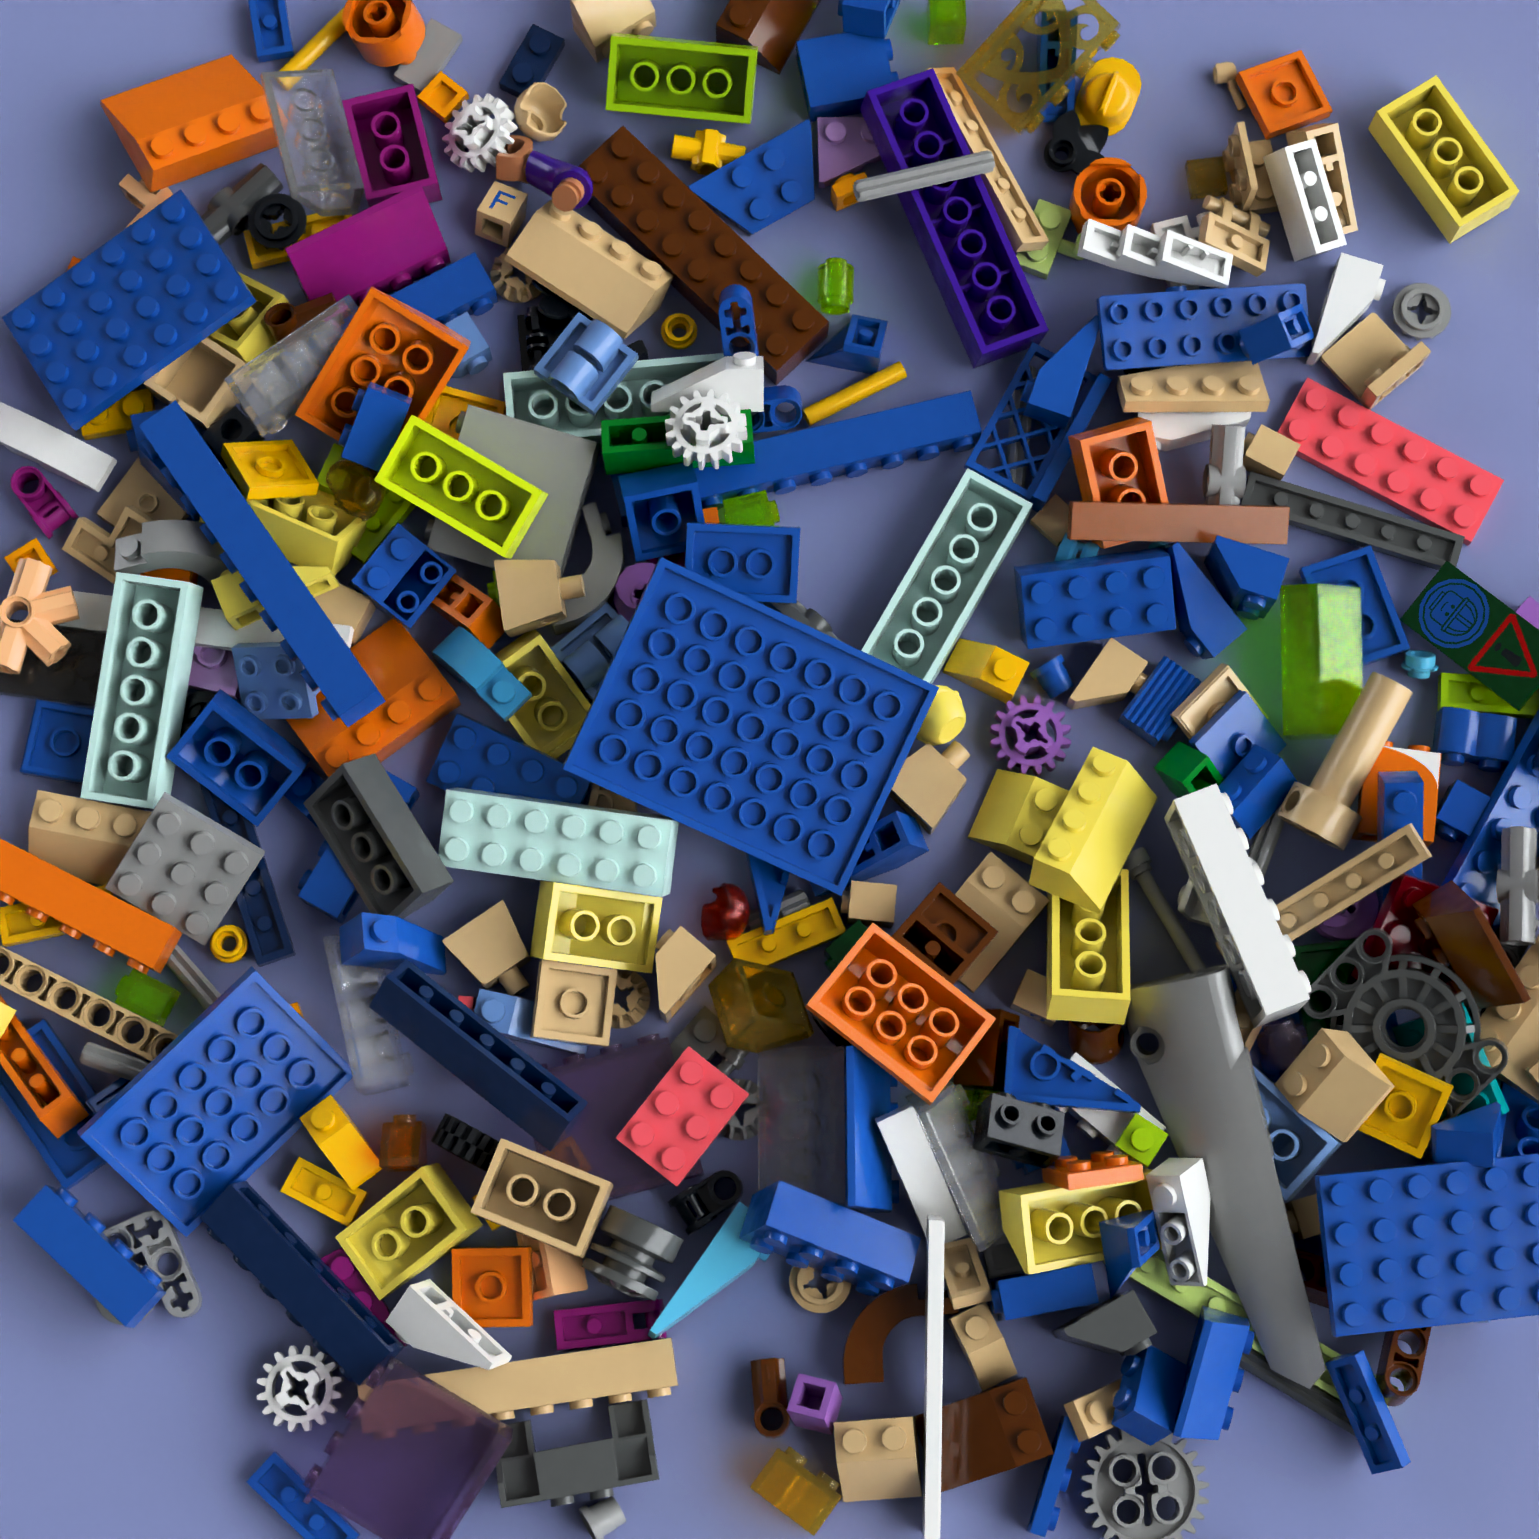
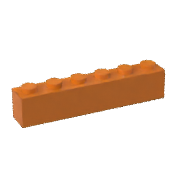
M0 838V901L12 906L16 900L28 906L25 913L43 923H46L50 917L61 923L58 930L68 936L80 940L83 934L95 940L92 946L94 949L112 958L116 952L128 957L126 965L145 975H147L149 969L161 974L182 936V932L172 925Z

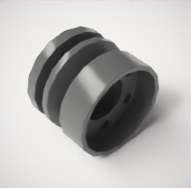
M610 1205L600 1229L613 1239L612 1244L609 1247L599 1243H592L590 1249L605 1256L603 1263L600 1264L585 1257L582 1267L591 1272L599 1282L628 1296L656 1301L659 1292L644 1285L647 1277L661 1283L665 1282L666 1277L652 1266L655 1260L673 1264L684 1240L640 1217Z

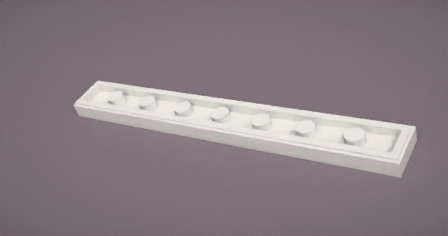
M73 591L80 619L57 624V626L65 630L106 635L112 596ZM201 607L195 646L232 651L231 648L238 643L281 642L285 638L279 629L271 632L263 619L235 631L226 620L221 609ZM333 624L350 649L354 629L348 625Z
M927 1215L922 1512V1533L924 1539H940L945 1222L940 1215Z

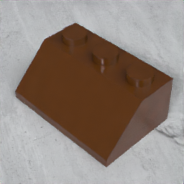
M730 0L716 23V42L758 46L757 64L780 75L796 46V41H799L821 0Z
M1452 880L1412 904L1419 917L1414 920V924L1425 940L1431 938L1436 947L1431 951L1435 961L1444 964L1462 979L1470 989L1478 1009L1520 1004L1531 999L1480 906ZM1452 979L1448 981L1455 994L1461 991Z

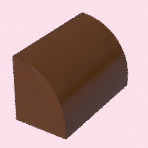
M985 1009L996 1020L956 1071L953 1084L981 1090L1003 1091L1007 1027L1015 1026L1019 1028L1020 1016L1001 1009Z

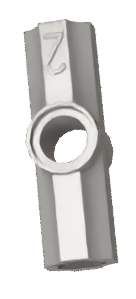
M1212 424L1209 464H1206L1203 474V495L1206 497V504L1240 505V499L1243 498L1246 488V469L1243 466L1246 426Z
M1523 826L1503 828L1501 835V869H1498L1496 879L1498 903H1501L1500 943L1511 946L1535 945L1536 903H1539V870L1536 869L1537 830Z

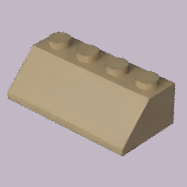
M552 199L533 214L504 259L593 319L602 321L624 339L660 309L673 279V275L664 270L658 263L647 259L632 249L626 242L610 235L597 223L587 220L574 210L566 212L559 210L554 206Z
M37 790L28 826V853L87 883L103 886L111 878L152 812Z

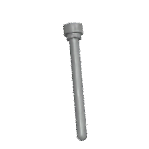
M1141 847L1132 851L1123 869H1128L1132 880L1139 882L1190 971L1206 968L1151 875L1152 867L1150 863L1152 860L1146 849Z

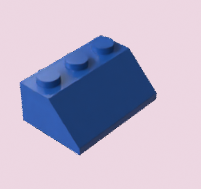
M219 689L166 756L256 827L260 825L310 761L308 756L221 689Z
M1202 1305L1186 1362L1187 1368L1173 1430L1174 1436L1219 1440L1221 1429L1228 1431L1234 1410L1233 1407L1228 1406L1232 1391L1239 1392L1244 1376V1370L1239 1368L1242 1353L1250 1354L1255 1332L1249 1330L1248 1318Z

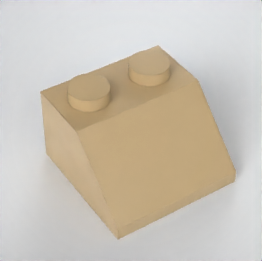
M570 0L573 30L596 63L604 58L609 59L612 34L623 33L649 36L656 27V13L651 0Z
M681 925L675 932L671 929L667 930L655 945L657 948L655 959L659 1011L661 1019L666 1023L672 1019L717 966L716 955Z
M1321 1028L1274 1084L1299 1114L1342 1142L1349 1141L1395 1087L1348 1031Z
M916 1416L833 1423L836 1463L843 1502L923 1496Z

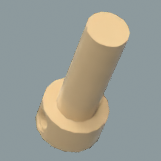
M1372 672L1310 786L1294 781L1276 814L1277 817L1309 836L1333 848L1344 851L1362 819L1350 807L1413 692L1382 674Z

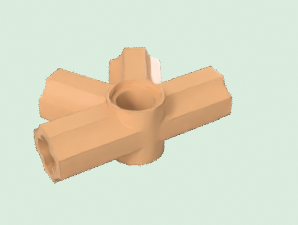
M19 558L7 598L0 605V672L6 674H20L27 648L47 667L57 663L66 655V652L72 645L53 625L80 619L71 585L46 591L52 567L39 560ZM18 610L28 611V616L22 622L10 621L14 612Z

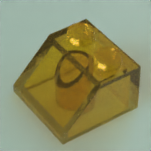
M734 958L708 985L727 1047L760 1053L809 1038L814 1034L793 972Z

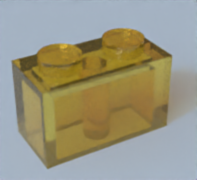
M790 1446L785 1452L777 1448L752 1482L750 1488L815 1536L842 1498V1495L836 1491L840 1484L822 1470H820L817 1476L807 1470L804 1465L808 1460Z

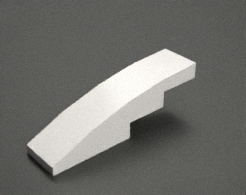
M1088 219L1082 227L1077 253L1079 257L1134 274L1182 284L1214 288H1226L1229 285L1233 254L1167 230L1162 236H1158L1128 224L1121 231L1092 219Z
M0 402L1 445H4L12 453L38 463L49 472L96 492L101 490L117 463L115 458L33 416Z
M908 1103L875 1118L925 1237L927 1215H940L945 1222L944 1243L966 1236L967 1233L912 1104Z

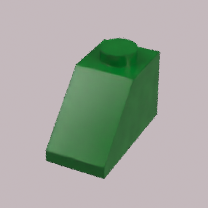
M1180 741L1154 767L1168 789L1178 798L1216 783L1219 786L1224 780L1208 755Z

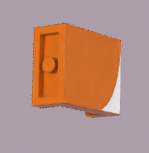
M1387 741L1359 791L1357 813L1362 819L1351 839L1377 842L1378 772L1417 771L1424 782L1423 842L1426 847L1430 846L1434 842L1442 753L1431 752V748L1424 745H1409L1408 749L1393 747L1392 742Z

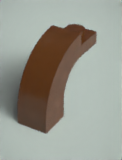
M917 1284L905 1285L887 1291L869 1303L855 1319L846 1338L843 1351V1384L884 1382L883 1347L888 1334L904 1319L925 1316V1299H918ZM944 1290L943 1315L959 1313L958 1309H953L951 1300L948 1298V1290Z

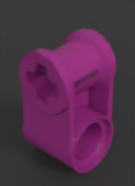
M23 466L13 473L10 480L13 492L27 508L28 514L48 539L52 538L53 532L68 520H76L79 517L60 492L52 487L37 468ZM31 480L39 481V486L35 492L23 493L24 485Z

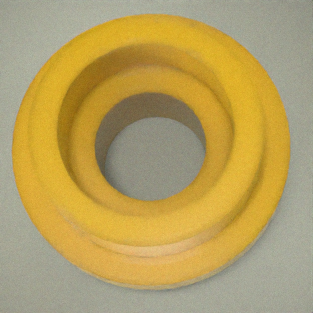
M672 314L662 323V339L666 345L673 349L688 348L697 338V325L693 318L687 314ZM676 328H683L686 334L682 337H676L673 335V331Z
M221 926L211 936L210 950L214 957L221 962H237L248 951V937L238 926ZM228 938L236 940V947L231 951H226L223 947L225 940Z

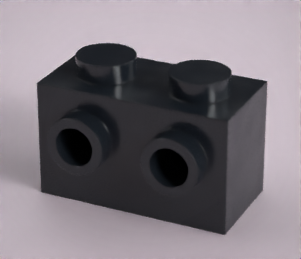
M1005 1092L992 1093L978 1105L973 1149L1045 1169L1061 1156L1065 1113L1053 1110L1046 1103L1024 1102L1017 1100L1014 1095Z

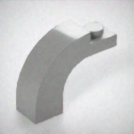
M596 502L582 506L583 517L593 548L590 565L582 575L585 597L565 600L567 618L552 623L555 635L574 630L588 617L597 612L605 603L608 602L610 605L614 599L617 579L624 571V550L621 534L617 533L606 536L612 533L606 512L599 513Z
M188 520L142 523V533L117 538L115 543V572L140 574L157 569L177 568L197 573L212 585L211 580L220 577V574L228 568L219 557L225 551L219 542L211 545L199 528V526L204 524L201 522Z

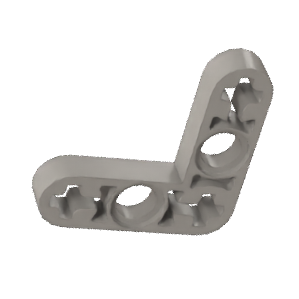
M150 1210L103 1231L108 1238L117 1233H121L126 1237L128 1247L135 1253L130 1259L141 1254L144 1255L147 1265L162 1278L159 1286L166 1294L161 1299L168 1313L174 1317L187 1318L192 1317L199 1311L202 1304L200 1289L173 1224L159 1211ZM150 1218L155 1222H162L163 1227L158 1230L159 1237L155 1239L153 1235H144L138 1238L142 1246L137 1248L136 1238L129 1230V1227L134 1225V1231L140 1232L149 1227L148 1220ZM165 1253H173L178 1258V1269L172 1275H163L158 1269V1261ZM184 1274L187 1281L179 1282L183 1293H191L193 1299L188 1301L189 1309L186 1311L183 1307L174 1306L173 1301L178 1299L175 1286H170L168 1289L165 1286L166 1282L177 1281Z

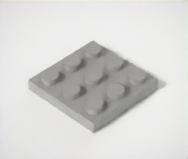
M164 792L107 882L105 889L148 914L172 925L186 936L205 946L259 864L265 850Z

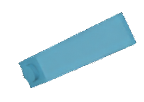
M739 1202L649 1330L647 1336L652 1340L658 1338L751 1269L758 1258L765 1262L770 1254H763L751 1249L749 1242L739 1239L748 1211V1207L743 1203Z

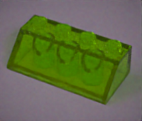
M1319 583L1281 585L1283 736L1288 740L1336 738L1363 689L1361 587Z

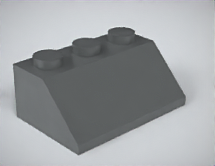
M1134 1289L1118 1293L1111 1299L1109 1298L1052 1331L1057 1339L1108 1354L1120 1353L1121 1357L1125 1355L1133 1356L1151 1346L1152 1342L1149 1337L1158 1333Z

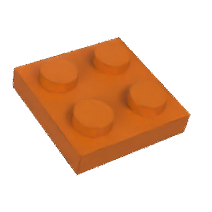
M1302 50L1240 71L1235 78L1266 140L1326 119L1333 111Z
M1111 1150L1090 1153L1091 1159L1077 1160V1156L1072 1155L1060 1156L1054 1161V1164H1050L1045 1169L1042 1168L1044 1182L1067 1190L1144 1180L1141 1163L1128 1160V1155H1114V1151Z
M531 1246L454 1247L451 1249L452 1300L481 1327H531L533 1325Z

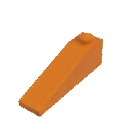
M0 995V1002L9 1006L7 1002L4 1000V998ZM14 1014L0 1038V1064L39 1120L58 1139L89 1116V1113Z

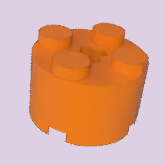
M348 0L345 4L342 15L343 24L351 40L367 63L380 67H390L398 64L408 65L415 60L417 51L425 37V23L412 0Z
M1100 158L1090 163L1077 176L1069 203L1071 220L1077 233L1080 234L1082 232V227L1088 219L1121 231L1128 224L1136 227L1147 198V187L1144 178L1131 168V164L1119 158Z

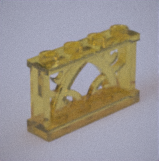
M1022 0L956 74L1020 135L1025 131L1031 134L1045 119L1042 112L1051 103L1056 107L1068 95L1070 90L1066 86L1075 76L1082 79L1095 65L1092 58L1101 48L1105 52L1108 51L1121 36L1117 32L1121 24L1096 0H1081L1085 5L1076 7L1067 12L1062 0ZM1039 12H1045L1048 16L1046 21H1049L1054 15L1056 21L1048 26L1039 27L1035 23V17ZM1081 14L1093 15L1099 23L1097 35L1090 40H1083L1080 36L1081 30L1089 26L1086 24H1076L1071 28L1070 20ZM1059 28L1060 53L1057 67L1040 72H1019L1024 60V50L1016 34L1021 29H1024L1031 34L1045 35ZM1073 46L1079 50H1085L1071 65ZM1006 49H1013L1016 52V60L1012 70L1006 69L1011 60L1003 61L1001 58L1002 52ZM981 73L1004 82L998 101L975 80ZM1055 82L1053 86L1042 96L1041 91L1037 85H1044ZM1012 84L1019 85L1016 90V98L1019 103L1023 94H1030L1032 96L1033 102L1027 111L1017 113L1008 107L1007 94Z

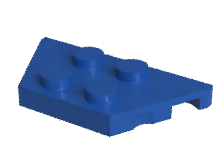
M809 119L803 121L687 187L700 199L712 206L713 210L724 218H729L737 227L750 236L815 200L811 122Z

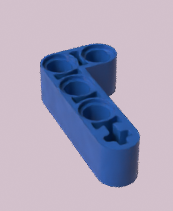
M737 284L729 285L719 295L718 315L724 357L733 356L737 352H752L759 356L751 294L744 286ZM732 302H738L740 320L734 321ZM741 336L747 338L749 343L744 347H736L730 341L735 337ZM786 385L764 387V412H757L752 416L753 433L788 430L798 425L802 419V399L800 393L795 388ZM787 402L793 404L794 409L789 412H781L776 407L780 403Z

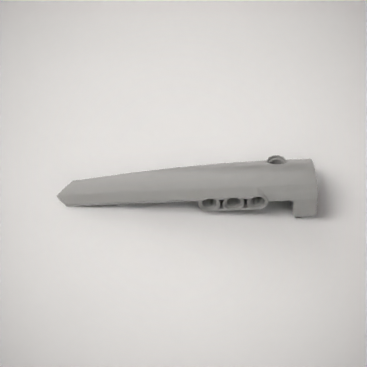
M1228 965L1212 966L1130 985L1131 1001L1126 1016L1131 1038L1130 1049L1138 1059L1178 1157L1203 1158L1211 1197L1209 1229L1270 1369L1311 1389L1326 1368L1274 1164L1273 1145L1248 1048L1244 1047L1235 1011L1237 1000ZM1143 1033L1154 1034L1159 1040V1048L1154 1051L1145 1050L1140 1045V1035Z

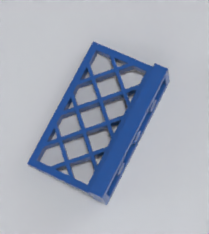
M1032 342L964 468H969L1033 504L1032 509L1039 512L1044 507L1072 455L1068 436L1085 431L1113 379L1102 373L1096 376L1085 371L1082 380L1085 382V385L1081 392L1078 393L1071 417L1065 429L1054 425L1049 427L1048 423L1041 421L1042 429L1024 433L1019 415H1023L1025 407L1016 409L1012 394L1015 390L1024 388L1026 381L1020 382L1024 373L1026 379L1034 381L1029 367V363L1034 355L1046 362L1055 355V353ZM1008 403L1010 411L1002 413ZM1013 418L1018 435L1000 440L995 427L997 421ZM1059 431L1055 440H1053L1051 433ZM991 434L993 442L986 443ZM1045 435L1049 446L1048 453L1032 457L1027 439ZM1021 442L1026 459L1007 464L1002 446ZM996 448L1001 466L988 469L975 461L980 452ZM1042 462L1041 466L1037 471L1035 463ZM1028 466L1033 479L1029 488L1025 489L1014 483L1010 470ZM1002 472H1003L1005 478H1004L1003 476L999 475L998 473H1002Z

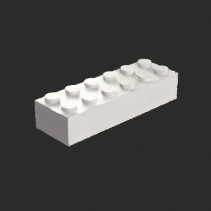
M1216 783L1174 799L1164 819L1255 1029L1298 1012L1310 999L1308 993L1311 992V985L1303 970L1298 971L1292 958L1296 956V952L1290 937L1287 934L1282 935L1277 923L1280 920V915L1272 898L1267 899L1261 886L1264 885L1261 869L1257 863L1252 864L1246 852L1249 849L1247 837L1241 827L1237 829L1231 817V814L1234 813L1231 800L1226 792H1220Z

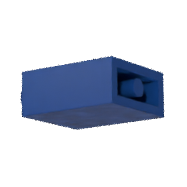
M845 32L796 41V60L810 122L817 121V117H842L861 113L860 107L867 91L899 80L897 71L891 72L889 61L893 60L890 38L881 39Z
M1091 1263L991 1282V1301H988V1306L991 1314L998 1315L999 1321H1006L1099 1303Z

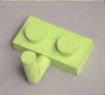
M1038 199L1034 214L1049 242L1042 250L1017 252L1016 257L1024 272L1047 280L1057 252L1077 260L1085 258L1077 256L1081 233L1077 236L1075 243L1063 239L1071 218V211Z

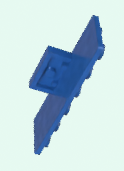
M1299 283L1234 288L1199 286V290H1187V286H1173L1165 288V292L1100 296L1097 298L1103 368L1105 371L1251 361L1241 350L1239 330L1298 304H1302L1309 321L1306 285ZM1311 340L1266 360L1309 357L1312 350Z

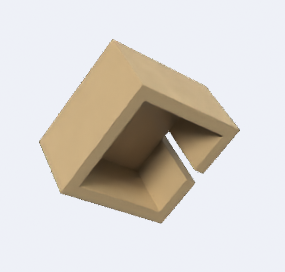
M207 337L143 384L154 397L166 405L176 400L192 422L207 430L236 405L256 376L246 362Z

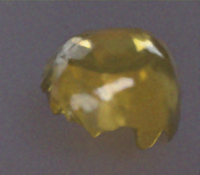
M347 459L339 460L333 464L326 475V482L334 494V505L351 516L361 518L363 521L372 518L377 513L386 494V487L374 481L378 471Z

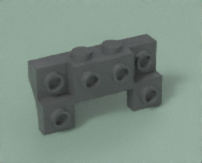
M647 1399L608 1406L613 1438L536 1452L531 1420L491 1427L501 1508L549 1499L551 1507L575 1503L574 1495L589 1492L590 1500L614 1496L613 1488L659 1480Z

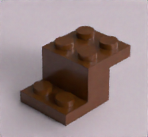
M939 882L891 937L955 986L975 959L994 939L998 931Z

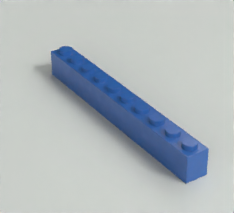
M969 390L754 441L755 464L719 466V469H714V467H704L703 470L694 468L698 482L702 508L717 507L718 510L724 507V503L739 500L740 503H749L759 499L761 494L775 492L777 495L787 494L796 490V486L810 483L811 486H821L831 482L833 477L845 474L848 478L859 477L866 474L868 469L882 466L883 469H893L901 466L905 460L917 457L919 461H926L939 456V452L951 449L954 452L968 451L975 447L982 430L972 393ZM630 473L611 475L622 527L628 526L618 476Z
M175 400L138 425L146 437L140 441L153 460L160 457L165 464V467L160 469L165 479L172 488L179 485L185 495L179 498L192 517L199 513L205 522L199 526L211 545L219 542L225 551L219 555L231 574L239 571L244 578V581L239 586L251 603L259 600L265 610L260 612L259 615L271 632L279 629L285 639L279 644L292 662L299 658L305 669L299 673L312 691L319 688L326 697L320 703L330 718L335 721L340 717L345 725L350 727L386 702L177 401Z

